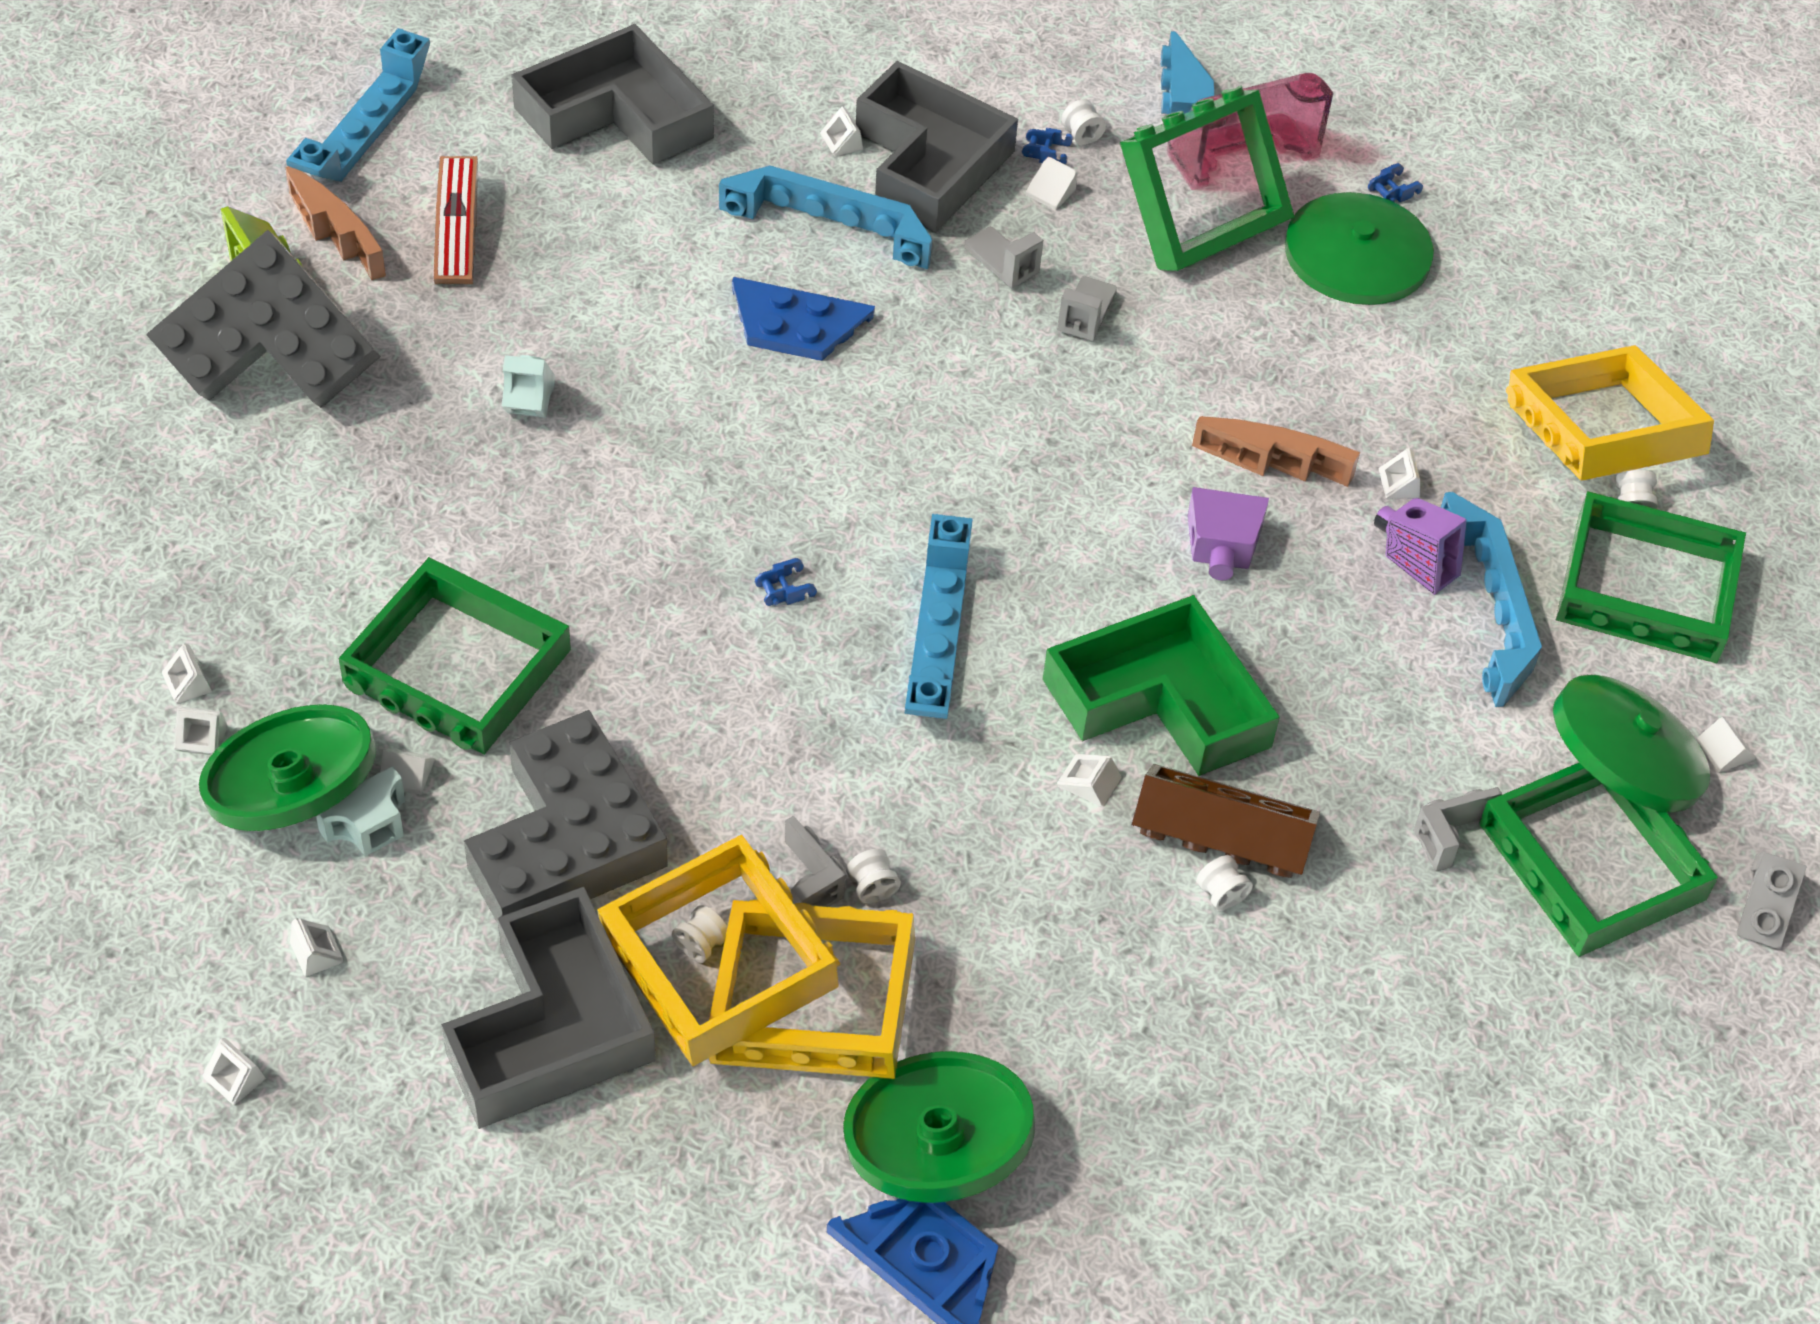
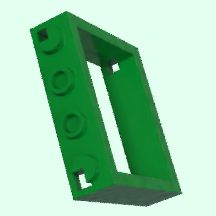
M1242 86L1224 90L1221 92L1222 98L1215 101L1213 98L1198 101L1191 105L1192 111L1185 114L1183 111L1168 114L1162 117V124L1156 127L1153 124L1138 127L1133 137L1120 142L1155 263L1159 270L1179 271L1295 217L1259 90H1243ZM1237 112L1264 206L1180 244L1152 148Z
M1587 491L1578 515L1555 620L1717 664L1729 637L1746 532ZM1594 528L1722 562L1712 623L1577 587L1589 529Z
M428 557L338 658L342 682L352 693L356 695L366 694L378 700L387 711L394 714L401 712L413 718L424 730L429 732L436 730L450 737L458 747L464 750L472 748L485 755L571 651L569 625ZM432 598L539 650L480 721L372 667Z
M1580 763L1571 765L1488 800L1479 822L1481 828L1578 957L1706 901L1718 879V876L1709 866L1710 862L1699 854L1688 840L1683 828L1676 825L1667 812L1653 810L1622 797L1596 779ZM1599 785L1604 786L1681 884L1601 921L1595 919L1520 820Z

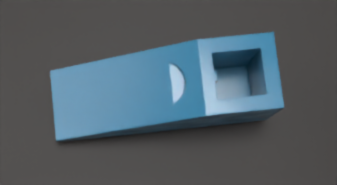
M1171 31L1169 46L1162 45L1160 65L1161 67H1167V69H1162L1161 90H1167V92L1162 93L1161 114L1168 115L1183 111L1185 114L1192 111L1191 105L1198 101L1209 98L1214 100V80L1177 32ZM1211 123L1202 126L1198 129L1210 130Z

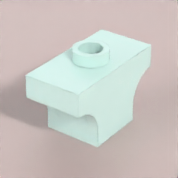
M505 355L503 365V409L510 414L546 418L550 395L554 389L555 374L546 361L540 357Z
M392 766L363 781L344 800L317 815L318 830L327 843L339 839L348 840L354 843L365 857L403 837L401 815L398 807L405 802L401 776Z

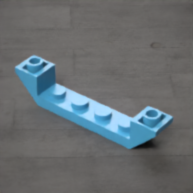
M397 28L380 48L383 72L323 143L305 137L287 158V166L321 178L342 182L417 90L430 47V38Z
M771 165L723 178L719 183V210L726 211L731 215L754 219L765 200L780 207L786 206L807 212L811 216H821L842 222L846 226H856L877 232L881 236L894 237L893 260L900 261L908 266H918L928 269L930 266L932 238L908 204Z
M1445 492L1440 508L1466 519L1464 546H1475L1477 561L1484 563L1486 570L1484 577L1485 588L1488 593H1493L1496 602L1494 607L1495 620L1498 625H1503L1506 634L1504 639L1505 650H1494L1488 667H1485L1482 673V683L1485 692H1491L1495 707H1504L1534 671L1542 645L1502 520L1454 492Z
M932 514L911 675H909L904 714L942 719L948 718L973 518Z

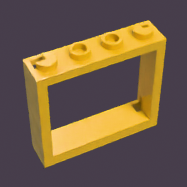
M1636 345L1513 369L1510 372V382L1506 388L1510 408L1525 421L1526 425L1544 441L1545 445L1561 459L1563 464L1580 481L1707 455L1710 452L1714 419ZM1622 384L1661 424L1590 439L1551 398Z
M742 834L597 909L599 920L619 960L692 1067L839 987L837 967L841 963L833 954V945L829 941L822 943L816 935V926L809 913L805 909L799 911L796 908L786 882L782 878L775 879L769 871V863L764 853L753 850ZM741 876L806 964L807 968L699 1025L635 931Z
M758 899L750 901L733 900L709 1020L730 1009L744 934L785 937ZM795 903L794 905L799 911L805 909L809 913L816 926V935L820 940L895 946L881 1036L765 1027L710 1057V1064L895 1079L915 946L914 914L902 913L898 910L875 911L856 909L850 906L835 908Z

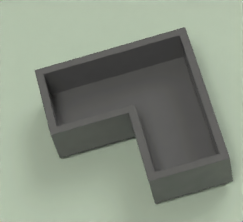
M636 24L511 74L514 109L551 149L614 123L654 165L714 138V104Z
M896 61L857 98L855 124L862 136L894 151L876 169L875 195L910 205L922 225L936 233L1015 152L1018 118L906 64Z
M269 230L265 231L146 334L198 395L208 401L214 398L268 351L309 399L321 408L381 357Z
M590 710L509 742L512 771L535 811L464 840L467 869L497 923V918L582 887L585 888L591 900L668 867L667 838Z
M584 887L497 918L500 946L522 994L441 1024L446 1055L478 1129L655 1062L654 1031Z

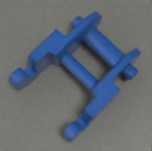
M1046 128L1045 131L1030 129L1027 131L1026 139L1029 144L1024 145L1022 148L1024 157L1039 159V163H1043L1048 157H1051L1066 165L1067 155L1061 154L1060 160H1058L1056 150H1052L1049 147L1052 144L1069 147L1073 140L1071 134H1066L1065 140H1063L1062 131L1058 129Z
M1396 163L1382 169L1380 175L1372 178L1368 184V190L1370 192L1377 190L1383 198L1392 202L1398 200L1401 203L1412 198L1414 192L1420 194L1423 185L1419 181L1401 186L1393 182L1392 179H1394L1395 174L1400 176L1404 170L1400 163ZM1390 185L1393 189L1388 191L1384 186Z
M793 558L773 564L772 570L760 573L755 578L756 586L764 587L767 593L764 598L767 606L778 605L784 601L787 605L800 602L805 599L806 593H808L809 597L816 595L817 589L814 584L807 583L797 587L794 585L789 586L785 579L786 576L792 574L793 567L796 572L803 570L804 565L801 559ZM780 582L783 588L775 590L772 584Z

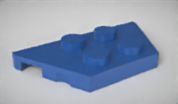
M733 277L732 291L736 297L740 321L743 323L744 335L748 346L822 361L834 351L838 344L844 343L854 335V329L864 321L869 323L875 315V306L738 277Z
M903 1199L884 1200L869 1205L868 1211L845 1220L838 1216L832 1218L827 1223L826 1232L936 1324H979L999 1246L945 1202H914Z

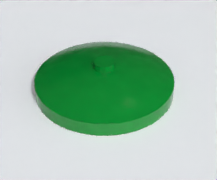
M1356 192L1324 195L1303 205L1289 222L1285 238V253L1290 266L1303 282L1330 298L1360 305H1378L1394 302L1415 292L1425 282L1430 272L1434 248L1428 230L1414 214L1388 199Z
M1581 675L1570 680L1556 697L1553 706V716L1557 730L1565 745L1588 772L1617 794L1653 810L1679 812L1691 808L1708 789L1710 784V768L1701 746L1687 727L1672 712L1648 694L1611 677Z
M327 704L306 705L286 709L249 724L223 742L209 757L201 771L199 792L211 817L229 828L244 831H264L291 826L313 818L337 805L363 782L375 761V740L365 719L351 709Z
M940 1051L919 1054L897 1061L895 1079L870 1077L857 1090L848 1104L843 1122V1132L849 1160L855 1171L869 1185L899 1199L936 1203L959 1200L976 1195L997 1185L1013 1173L1023 1162L1032 1146L1035 1134V1117L1032 1099L1027 1087L1009 1068L997 1061L977 1054Z

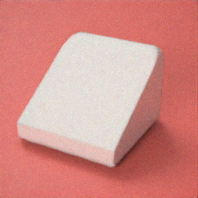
M1048 157L1042 163L1025 195L1057 210L1075 192L1078 173L1075 169Z
M1076 754L1057 785L1098 806L1104 807L1121 780V774L1111 756Z

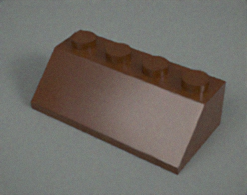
M1154 763L1145 774L1131 825L1140 827V834L1152 839L1165 840L1166 835L1183 840L1182 846L1187 849L1207 853L1208 848L1225 852V855L1232 856L1237 864L1250 865L1251 860L1268 865L1267 871L1272 874L1292 878L1293 873L1303 874L1320 811Z

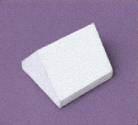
M841 107L820 132L835 157L863 150L859 128L847 109Z
M1408 448L1379 468L1386 499L1420 498V477L1413 450Z
M183 643L162 671L176 704L212 692L201 664L191 646Z
M178 706L174 750L212 755L222 744L228 726L223 713L220 711Z
M1723 717L1719 718L1696 739L1719 773L1754 761L1756 758L1733 725Z
M394 748L383 750L380 772L393 766L402 778L404 791L422 795L435 762V757Z
M298 918L292 921L290 943L305 977L344 962L329 926Z
M226 1038L220 1039L202 1076L233 1105H236L266 1079L259 1068Z

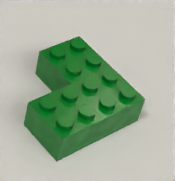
M1195 595L1063 642L1046 650L1042 680L1082 742L1157 714L1198 776L1268 750L1273 746L1280 719L1279 715Z

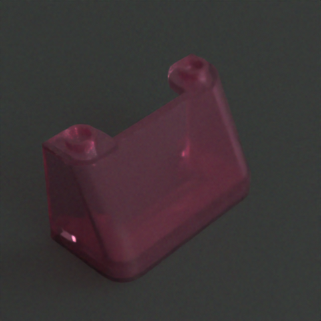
M1304 73L1243 88V90L1260 91L1274 145L1279 154L1285 153L1286 150H1293L1301 154L1303 161L1320 157L1334 94L1321 77L1314 73ZM1222 94L1203 98L1201 100L1213 98V100L1215 101L1222 98ZM1234 112L1168 141L1166 151L1190 189L1196 190L1208 186L1210 178L1208 172L1216 171L1218 161L1215 157L1248 148L1238 113Z

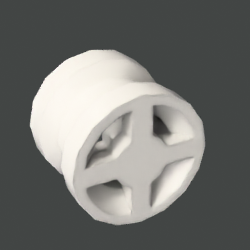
M1089 100L1075 101L1062 114V125L1071 132L1075 142L1081 146L1097 141L1105 132L1106 122L1100 114L1096 113L1095 107Z
M1632 470L1618 474L1616 476V486L1620 489V496L1617 499L1656 509L1657 497L1653 494V487L1657 484L1656 474L1646 470Z
M870 849L855 856L847 865L846 872L851 881L857 883L856 893L862 903L872 904L890 898L900 888L901 881L896 872L889 869L890 859L885 850Z
M1229 855L1221 856L1211 861L1200 871L1196 879L1202 891L1209 892L1212 895L1211 902L1217 911H1224L1241 903L1249 895L1253 887L1252 882L1246 875L1238 873V865L1233 857Z
M698 905L690 913V920L687 923L680 922L672 930V937L682 952L697 963H703L711 956L712 947L715 945L721 946L725 942L727 925L711 908Z

